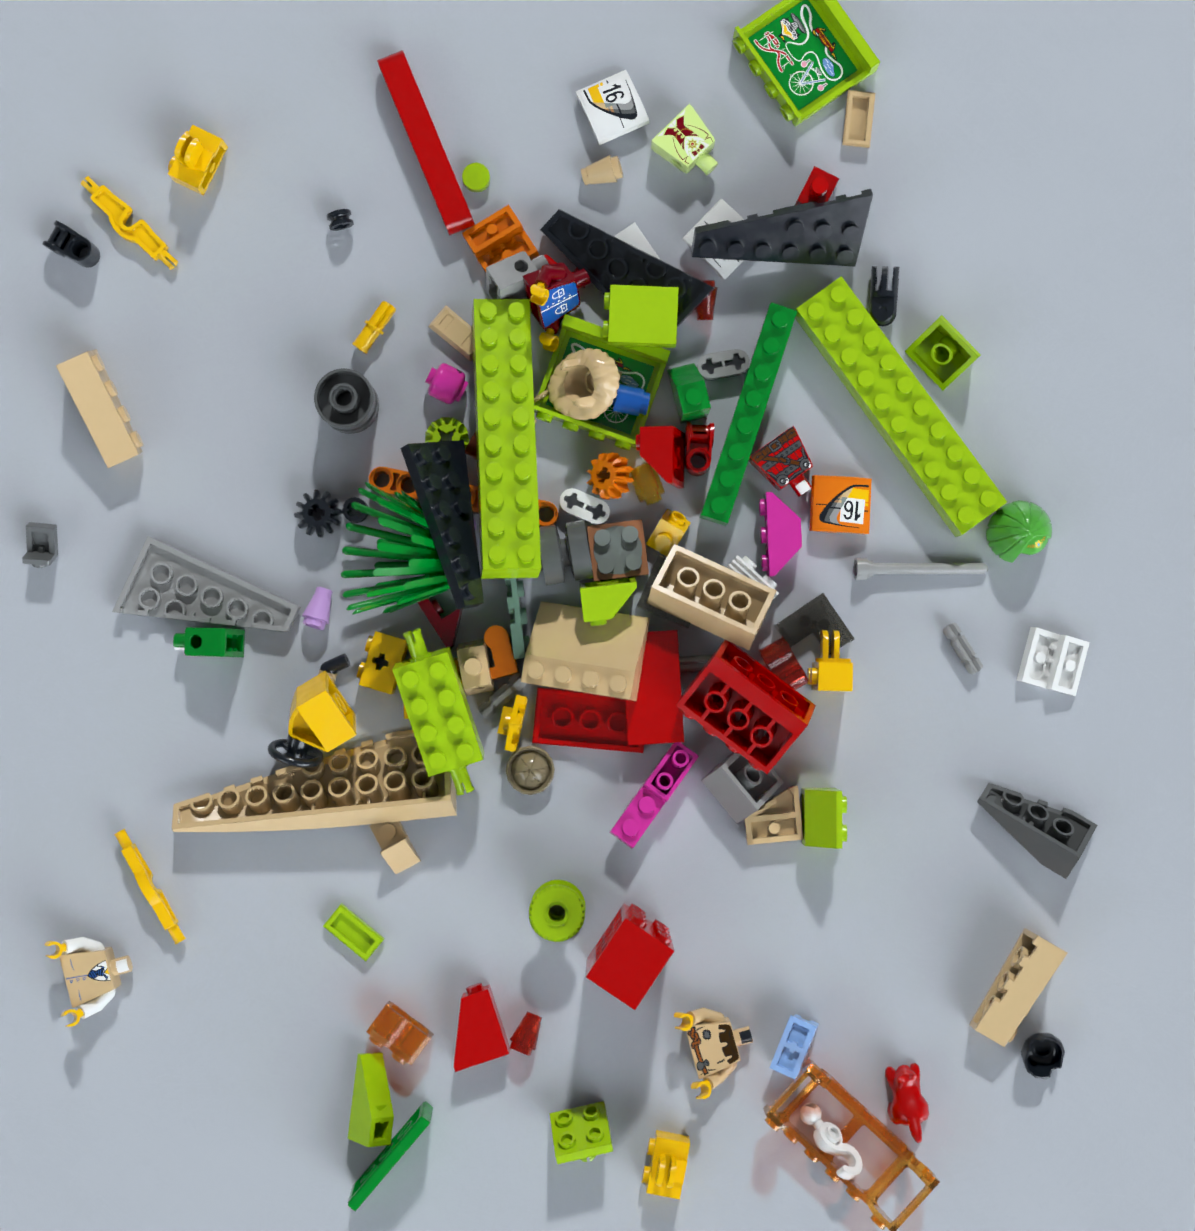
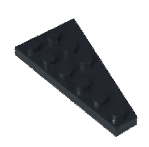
M558 209L540 229L579 270L583 268L586 270L590 281L603 295H605V292H610V285L679 287L677 327L715 289V287L561 209Z
M464 440L407 444L400 449L457 610L477 607L484 603Z

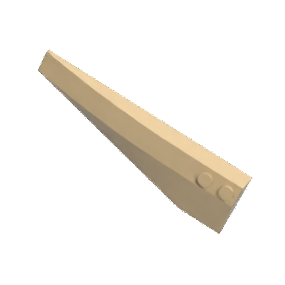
M413 730L395 731L385 735L387 740L373 742L370 739L361 742V746L349 750L343 748L334 751L335 754L323 758L322 763L314 767L288 766L276 770V774L264 778L261 775L250 779L251 782L237 787L233 784L224 787V790L212 795L206 793L173 805L172 831L252 832L302 830L456 816V788L450 772L428 777Z

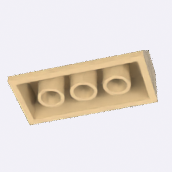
M674 544L651 586L647 604L750 650L777 590Z

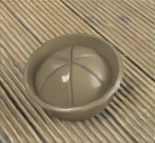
M521 747L512 753L507 761V779L511 786L522 794L533 795L541 793L549 787L554 778L555 768L553 760L546 751L539 747Z

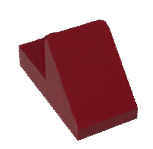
M428 598L417 602L444 645L450 647V649L453 648L463 609L455 610L442 618L441 614L444 613V610L436 598L433 600Z

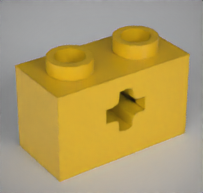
M375 631L374 636L369 635L365 646V651L369 653L366 662L360 663L357 672V678L360 679L359 685L387 694H394L397 682L392 669L395 663L405 660L408 650L406 640ZM383 654H385V660L389 661L388 666H383L379 670V664L375 663L376 658H382Z

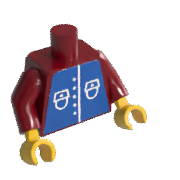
M562 262L545 264L540 270L522 276L527 299H530V312L545 330V332L539 335V341L543 344L545 350L551 352L556 351L559 346V337L554 334H557L561 320L565 314H569L580 306L579 289L591 283L590 277L584 268L572 274Z

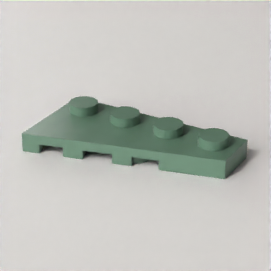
M505 578L508 590L507 603L511 617L510 629L514 659L525 658L530 640L529 635L524 636L523 625L528 624L526 608H521L520 597L525 596L523 580H518V578Z

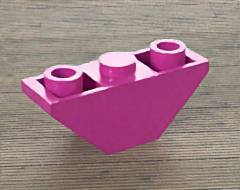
M766 492L764 499H759V514L765 517V527H760L761 544L766 543V555L761 556L762 571H767V576L774 577L802 547L801 518L774 493Z

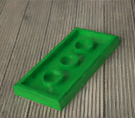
M425 1101L419 1106L392 1138L391 1145H386L353 1184L348 1206L355 1212L430 1124L433 1107Z

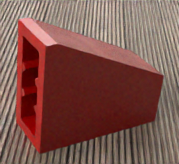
M482 983L471 985L466 988L467 992L463 993L461 997L453 1066L455 1072L510 1053L511 1048L490 984L483 986Z

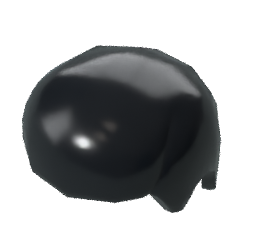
M1036 1033L1025 1040L1021 1050V1057L1029 1074L1035 1078L1048 1079L1053 1070L1062 1068L1065 1050L1060 1039L1051 1033Z

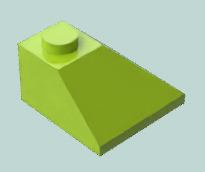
M635 577L580 583L584 622H590V626L607 624L606 620L612 619L637 588Z

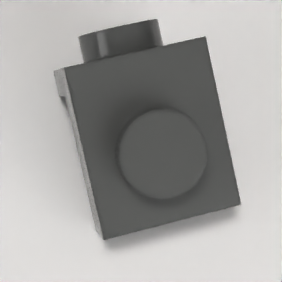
M29 522L26 525L27 552L22 557L23 564H32L33 567L43 568L51 565L57 558L58 537L56 524Z

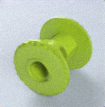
M551 880L542 884L535 891L529 906V921L534 931L540 937L553 942L565 941L575 936L585 920L586 904L583 894L574 884L565 880ZM554 905H560L564 908L565 912L562 915H555L551 912L550 908Z

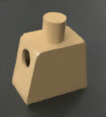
M484 639L459 643L456 651L462 685L466 694L474 695L495 691L494 681L491 679L488 649Z

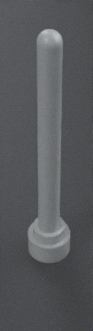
M855 558L854 560L855 580H867L868 577H873V574H985L988 571V566L985 563H873L872 560L867 558Z

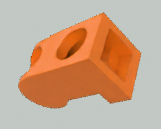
M498 625L489 627L485 631L484 642L491 648L495 667L490 668L491 679L494 680L519 673L507 630Z

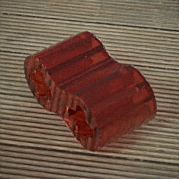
M784 637L759 650V654L767 668L793 689L797 690L808 684V678Z

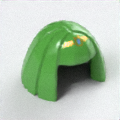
M1013 501L1002 506L990 518L987 525L988 529L986 530L987 541H989L988 545L992 547L991 550L996 555H999V558L1013 563L1021 553L1027 555L1036 554L1042 551L1048 543V539H1051V520L1040 506L1028 501Z

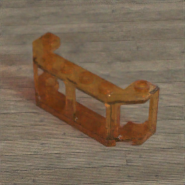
M808 1058L801 1066L803 1070L771 1106L766 1104L763 1108L767 1116L765 1121L776 1132L780 1129L783 1130L784 1135L794 1144L799 1141L806 1148L804 1153L814 1163L818 1161L823 1163L827 1167L824 1170L827 1175L836 1183L841 1180L847 1186L846 1192L855 1201L863 1200L873 1213L870 1218L879 1228L884 1230L887 1227L890 1231H896L940 1181L903 1141L826 1070L820 1069L814 1061ZM809 1076L811 1081L782 1112H777L778 1108ZM818 1085L828 1090L854 1115L841 1130L843 1143H847L861 1126L865 1125L898 1155L894 1162L867 1190L862 1189L852 1179L845 1180L840 1178L836 1174L839 1167L833 1162L834 1155L819 1149L789 1121L790 1115ZM909 1167L926 1185L898 1217L892 1221L878 1206L877 1200L903 1170Z

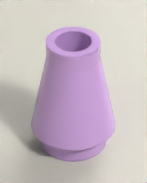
M316 587V591L302 615L304 617V625L324 630L325 625L329 624L331 596L333 593L331 590Z

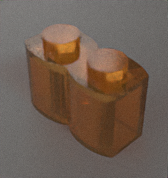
M391 1001L387 1002L366 1031L370 1035L369 1040L380 1048H383V1046L389 1048L393 1052L391 1056L403 1065L406 1063L412 1065L434 1035L427 1027Z

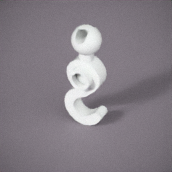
M811 1102L804 1104L800 1109V1118L805 1124L814 1127L813 1137L816 1146L825 1153L844 1157L849 1166L844 1165L839 1168L836 1174L845 1180H850L860 1174L863 1163L858 1151L853 1146L843 1143L841 1131L837 1126L830 1122L824 1123L822 1121V1112L818 1105Z

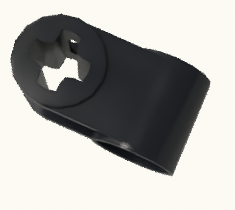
M57 220L54 222L55 228L49 239L43 241V246L86 268L93 267L99 262L100 251L93 243ZM88 247L87 254L79 257L82 248Z

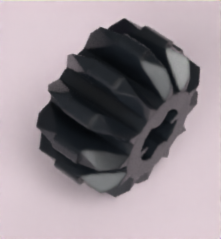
M314 490L313 499L309 494L305 493L303 497L307 503H296V506L303 509V511L294 513V517L304 518L299 522L298 527L300 529L307 527L306 534L309 536L316 530V534L320 538L324 535V528L329 534L334 533L333 528L330 526L331 523L338 526L341 524V521L335 519L334 516L343 514L341 509H333L339 504V500L335 498L329 501L331 493L327 491L321 498L320 491ZM317 507L325 511L324 517L320 515L321 520L312 516L313 511L317 512Z

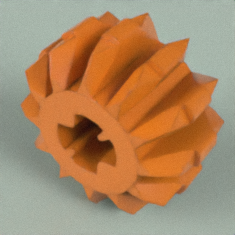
M611 452L599 454L598 459L591 460L593 469H589L586 472L591 475V479L587 484L593 486L592 493L600 495L602 499L610 500L611 498H622V493L629 492L627 484L634 481L629 477V474L634 470L631 466H627L629 459L620 457L618 453Z

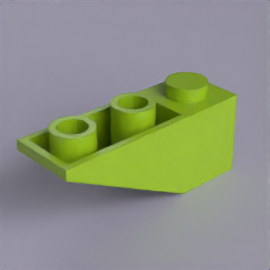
M360 1053L357 1056L347 1139L366 1147L391 1145L394 1114L383 1053Z

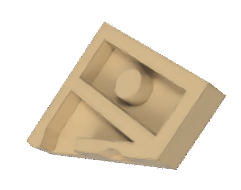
M792 785L744 819L747 845L803 840L798 785Z

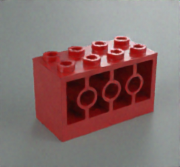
M725 639L689 684L676 705L685 717L696 720L709 735L717 736L725 742L729 750L741 754L754 769L762 770L766 774L771 771L808 726L816 707L815 704L734 643Z
M632 903L630 907L626 904L622 905L586 961V978L633 1010H636L674 953V947L670 932L668 931L669 928L657 919L653 922L648 920L645 915L646 912Z

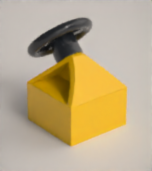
M326 671L296 688L289 713L287 739L274 740L268 745V753L275 760L294 767H314L323 761V754L320 750L329 752L357 735L356 714ZM283 747L287 752L282 754L277 751V748Z

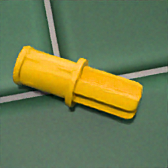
M382 301L370 320H365V327L352 345L367 354L380 334H384L382 330L396 311L394 306L386 301Z

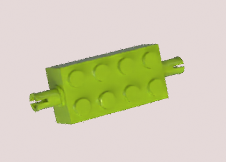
M421 628L414 629L413 632L411 630L405 632L403 636L405 637L411 658L395 663L392 670L428 777L450 772L457 795H464L463 791L465 790L466 793L472 792L474 786H472L466 766L482 761L485 752L450 647L428 652Z

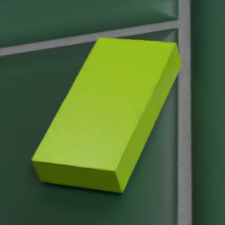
M342 903L323 925L324 928L365 962L385 939Z

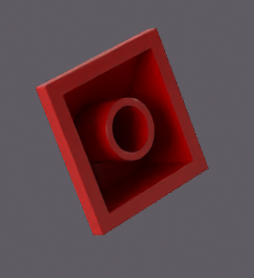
M674 426L640 427V434L636 435L635 441L636 450L640 451V456L667 483L679 489L684 488L685 433Z

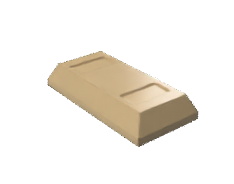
M848 90L842 145L870 148L875 93Z
M445 305L428 327L471 362L473 359L472 326Z

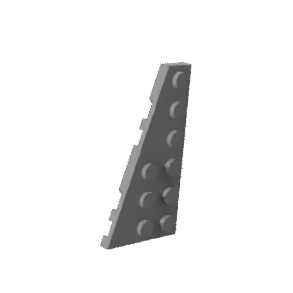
M148 536L112 612L289 632L301 607Z

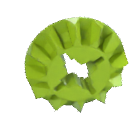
M441 417L431 422L425 432V443L441 442L442 438L438 432L439 430L446 434L452 432L454 434L451 438L452 441L464 440L465 449L469 443V434L466 427L453 417Z

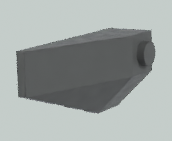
M988 783L977 801L1041 865L1067 879L1080 859L1098 826L1073 810L1063 808L1060 811L1048 807V802L1039 799L1036 803L1024 799L1019 792L992 783Z

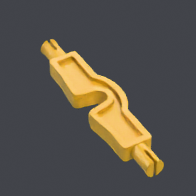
M89 176L84 179L92 187L82 180L81 185L92 194L90 199L109 216L113 229L123 239L131 243H137L155 261L160 259L170 270L175 267L167 259L177 266L178 260L167 251L169 247L143 219H140L130 227H126V221L133 213L129 205L115 196L106 186L101 185L99 187Z
M125 829L115 833L114 836H116L123 849L121 852L130 866L139 888L152 906L165 930H168L175 944L183 941L186 937H184L177 924L178 919L162 890L154 886L152 882L153 874L136 844H132Z

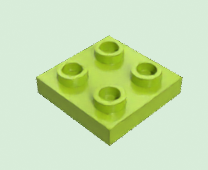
M604 1101L549 1113L557 1164L579 1159L587 1162V1157L592 1161L596 1155L613 1152Z

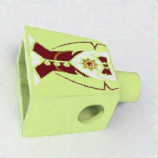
M690 104L651 141V149L685 174L689 173L697 165L706 175H709L718 165V162L709 154L714 148L715 139Z

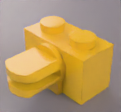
M192 124L190 130L186 131L177 142L174 150L175 155L171 158L168 165V175L174 182L204 196L228 146L222 138Z
M821 630L820 658H815V662H812V668L807 669V684L812 685V690L852 691L853 663H851V659L839 658V630L832 631L831 658H828V630Z
M656 1130L655 1138H649L647 1155H650L651 1159L649 1166L644 1165L641 1183L646 1184V1193L680 1200L690 1148L689 1136Z

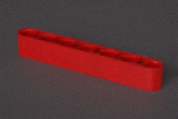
M403 50L377 60L449 236L474 226L475 223Z

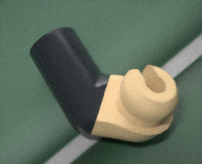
M344 653L324 662L320 666L318 674L326 671L335 684L338 671L350 666L347 655Z

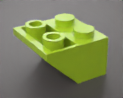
M801 788L802 844L810 847L843 849L842 842H847V825H843L842 813H847V797L843 796L842 791L836 788Z

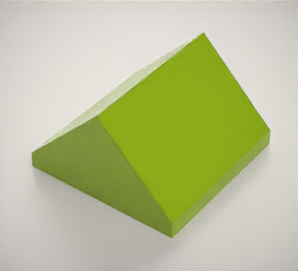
M943 315L905 350L908 356L942 390L946 389L981 356Z

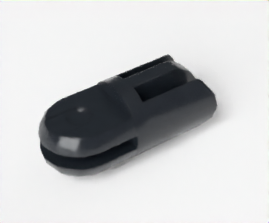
M872 266L869 314L878 326L890 325L895 320L900 267L893 268L892 291L888 290V266H882L881 290H876L877 266Z

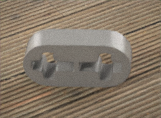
M740 349L703 355L699 359L697 369L703 379L708 381L735 377L747 371L750 359L747 353ZM734 356H738L739 360H744L739 370H736L734 365L725 366V363L731 362ZM707 360H710L712 365L721 364V367L713 370V374H708L707 370H702Z

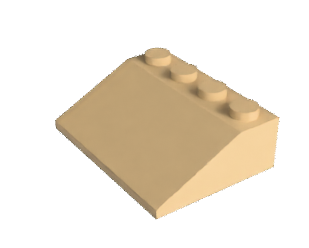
M541 601L525 654L521 682L637 701L650 618L616 613L612 619L606 620L607 624L590 626V622H584L582 607Z

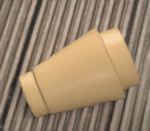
M609 155L581 169L585 185L615 183L617 179L623 178L618 156L611 157Z

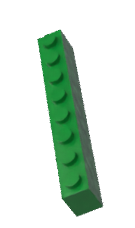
M772 302L767 309L699 518L726 526L729 522L797 314L796 310Z

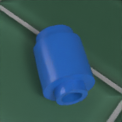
M620 384L617 396L611 404L613 405L612 411L639 416V414L646 415L650 393L644 392L642 388Z

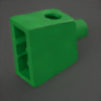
M186 627L185 633H176L173 638L174 649L184 650L185 656L244 658L245 630Z

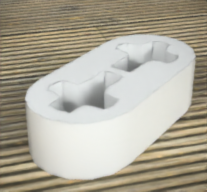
M573 488L565 490L560 496V506L567 514L593 525L604 524L609 519V506L601 499ZM575 494L577 495V501L584 504V506L581 508L574 505L572 509L567 508L568 503L564 500L566 497L571 498ZM598 505L603 506L602 511L606 514L604 517L599 516L595 520L593 519V513L586 510V507L597 508Z

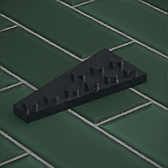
M863 190L860 195L846 197V194L835 196V200L823 203L813 201L773 210V214L758 217V214H753L741 221L730 222L726 220L695 227L691 248L692 257L855 267L873 197L872 190Z

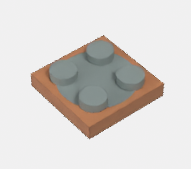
M642 519L587 526L594 582L649 575Z

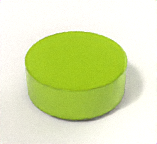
M481 163L467 165L462 173L463 183L471 192L484 191L490 183V174L487 167Z

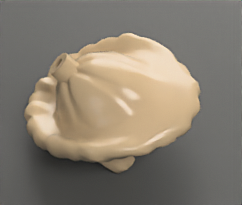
M591 348L567 355L556 366L547 388L549 401L553 404L554 409L565 416H570L577 420L595 419L604 413L613 403V399L616 398L617 390L620 386V374L614 359L600 349L593 350Z

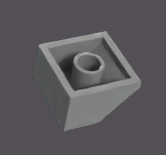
M734 752L714 767L701 780L737 824L756 812L784 783L773 768L768 774L762 770H756L745 757Z

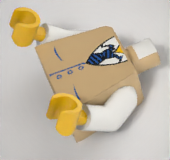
M78 937L63 940L61 944L56 941H47L44 945L56 946L55 953L45 956L51 959L60 958L72 1008L77 1007V1010L70 1009L61 1014V1017L68 1013L74 1016L73 1022L65 1027L75 1026L80 1021V1018L85 1019L101 1011L115 996V989L121 985L120 975L132 972L133 969L129 955L115 958L112 947H104L101 942L90 938Z

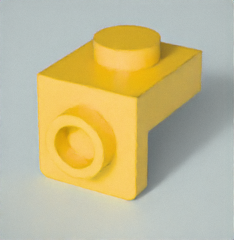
M667 509L646 545L667 557L673 545L679 544L691 522L682 513Z

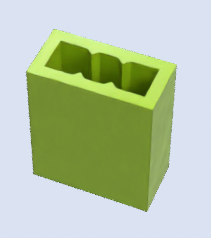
M610 285V292H605L604 309L609 310V321H603V338H608V345L676 348L679 287Z

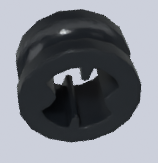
M349 209L335 210L326 215L327 220L331 221L329 228L332 231L344 230L354 225L353 220L349 219V216H351Z
M357 497L346 500L342 509L345 518L352 523L363 522L368 514L362 513L361 516L353 515L351 517L349 512L352 511L349 507L353 502L368 507L366 502Z

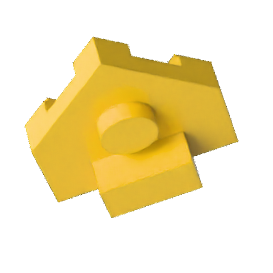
M516 695L513 708L503 706L497 733L507 735L505 750L515 752L518 748L528 702L527 696Z

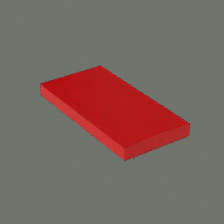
M678 630L651 631L647 633L637 701L625 699L628 746L685 742L683 714L680 708L676 706L682 697Z
M537 688L532 743L635 753L644 752V745L628 746L625 699L570 690Z

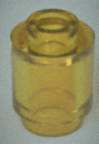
M648 463L633 468L634 470L631 472V478L634 480L632 485L639 502H646L648 506L661 501V495L665 493L658 473Z

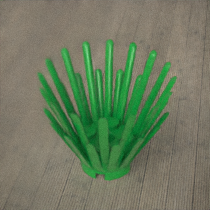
M365 482L369 489L390 500L387 501L363 488H358L361 495L429 529L420 503L402 490V494L394 492L398 498L396 499L381 489ZM357 502L351 503L353 509L378 518V523L381 526L411 535V537L347 523L346 529L349 531L382 539L377 540V549L343 547L342 553L354 556L407 560L409 562H376L374 565L375 569L345 570L341 573V577L423 576L379 582L375 586L347 590L342 594L345 598L366 594L367 597L383 594L389 595L351 604L346 610L356 609L353 614L397 602V604L387 607L383 611V613H392L450 590L428 529Z

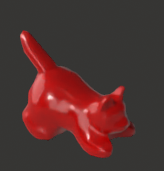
M916 1063L911 1064L910 1067L901 1065L896 1071L893 1067H887L885 1069V1077L893 1095V1100L888 1104L887 1108L888 1116L896 1125H909L912 1137L917 1143H920L922 1141L920 1123L928 1119L929 1106L921 1094L919 1065Z

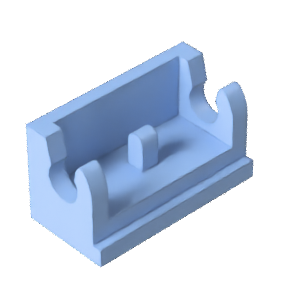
M797 1014L794 1016L790 1015L769 1068L796 1080L819 1023L812 1020L807 1021Z

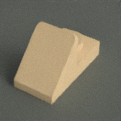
M400 821L369 825L382 849L380 854L395 874L421 861Z

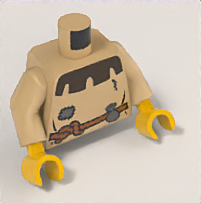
M703 1007L687 1013H674L675 1018H682L681 1025L675 1026V1029L686 1031L698 1078H703L702 1081H696L691 1084V1089L701 1088V1093L699 1096H696V1099L708 1098L711 1090L721 1084L733 1072L737 1062L741 1060L738 1046L753 1043L749 1026L732 1030L729 1017Z

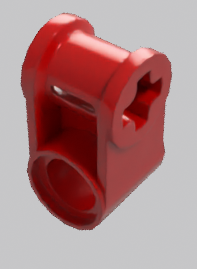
M686 421L685 468L693 476L704 475L710 467L714 442V423L694 425L690 421ZM694 456H701L705 460V466L695 468L692 466L690 459Z

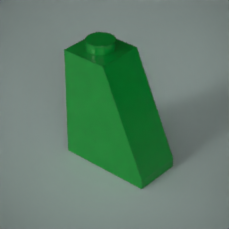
M692 363L668 369L667 373L680 424L686 423V421L706 418L711 405L705 381L696 365Z

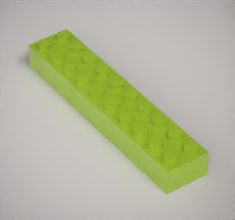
M842 276L796 308V321L955 537L963 535L1007 503V500Z
M473 299L472 336L481 579L538 578L541 571L530 299Z

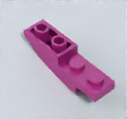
M681 742L673 743L627 805L609 833L631 849L634 848L699 756Z

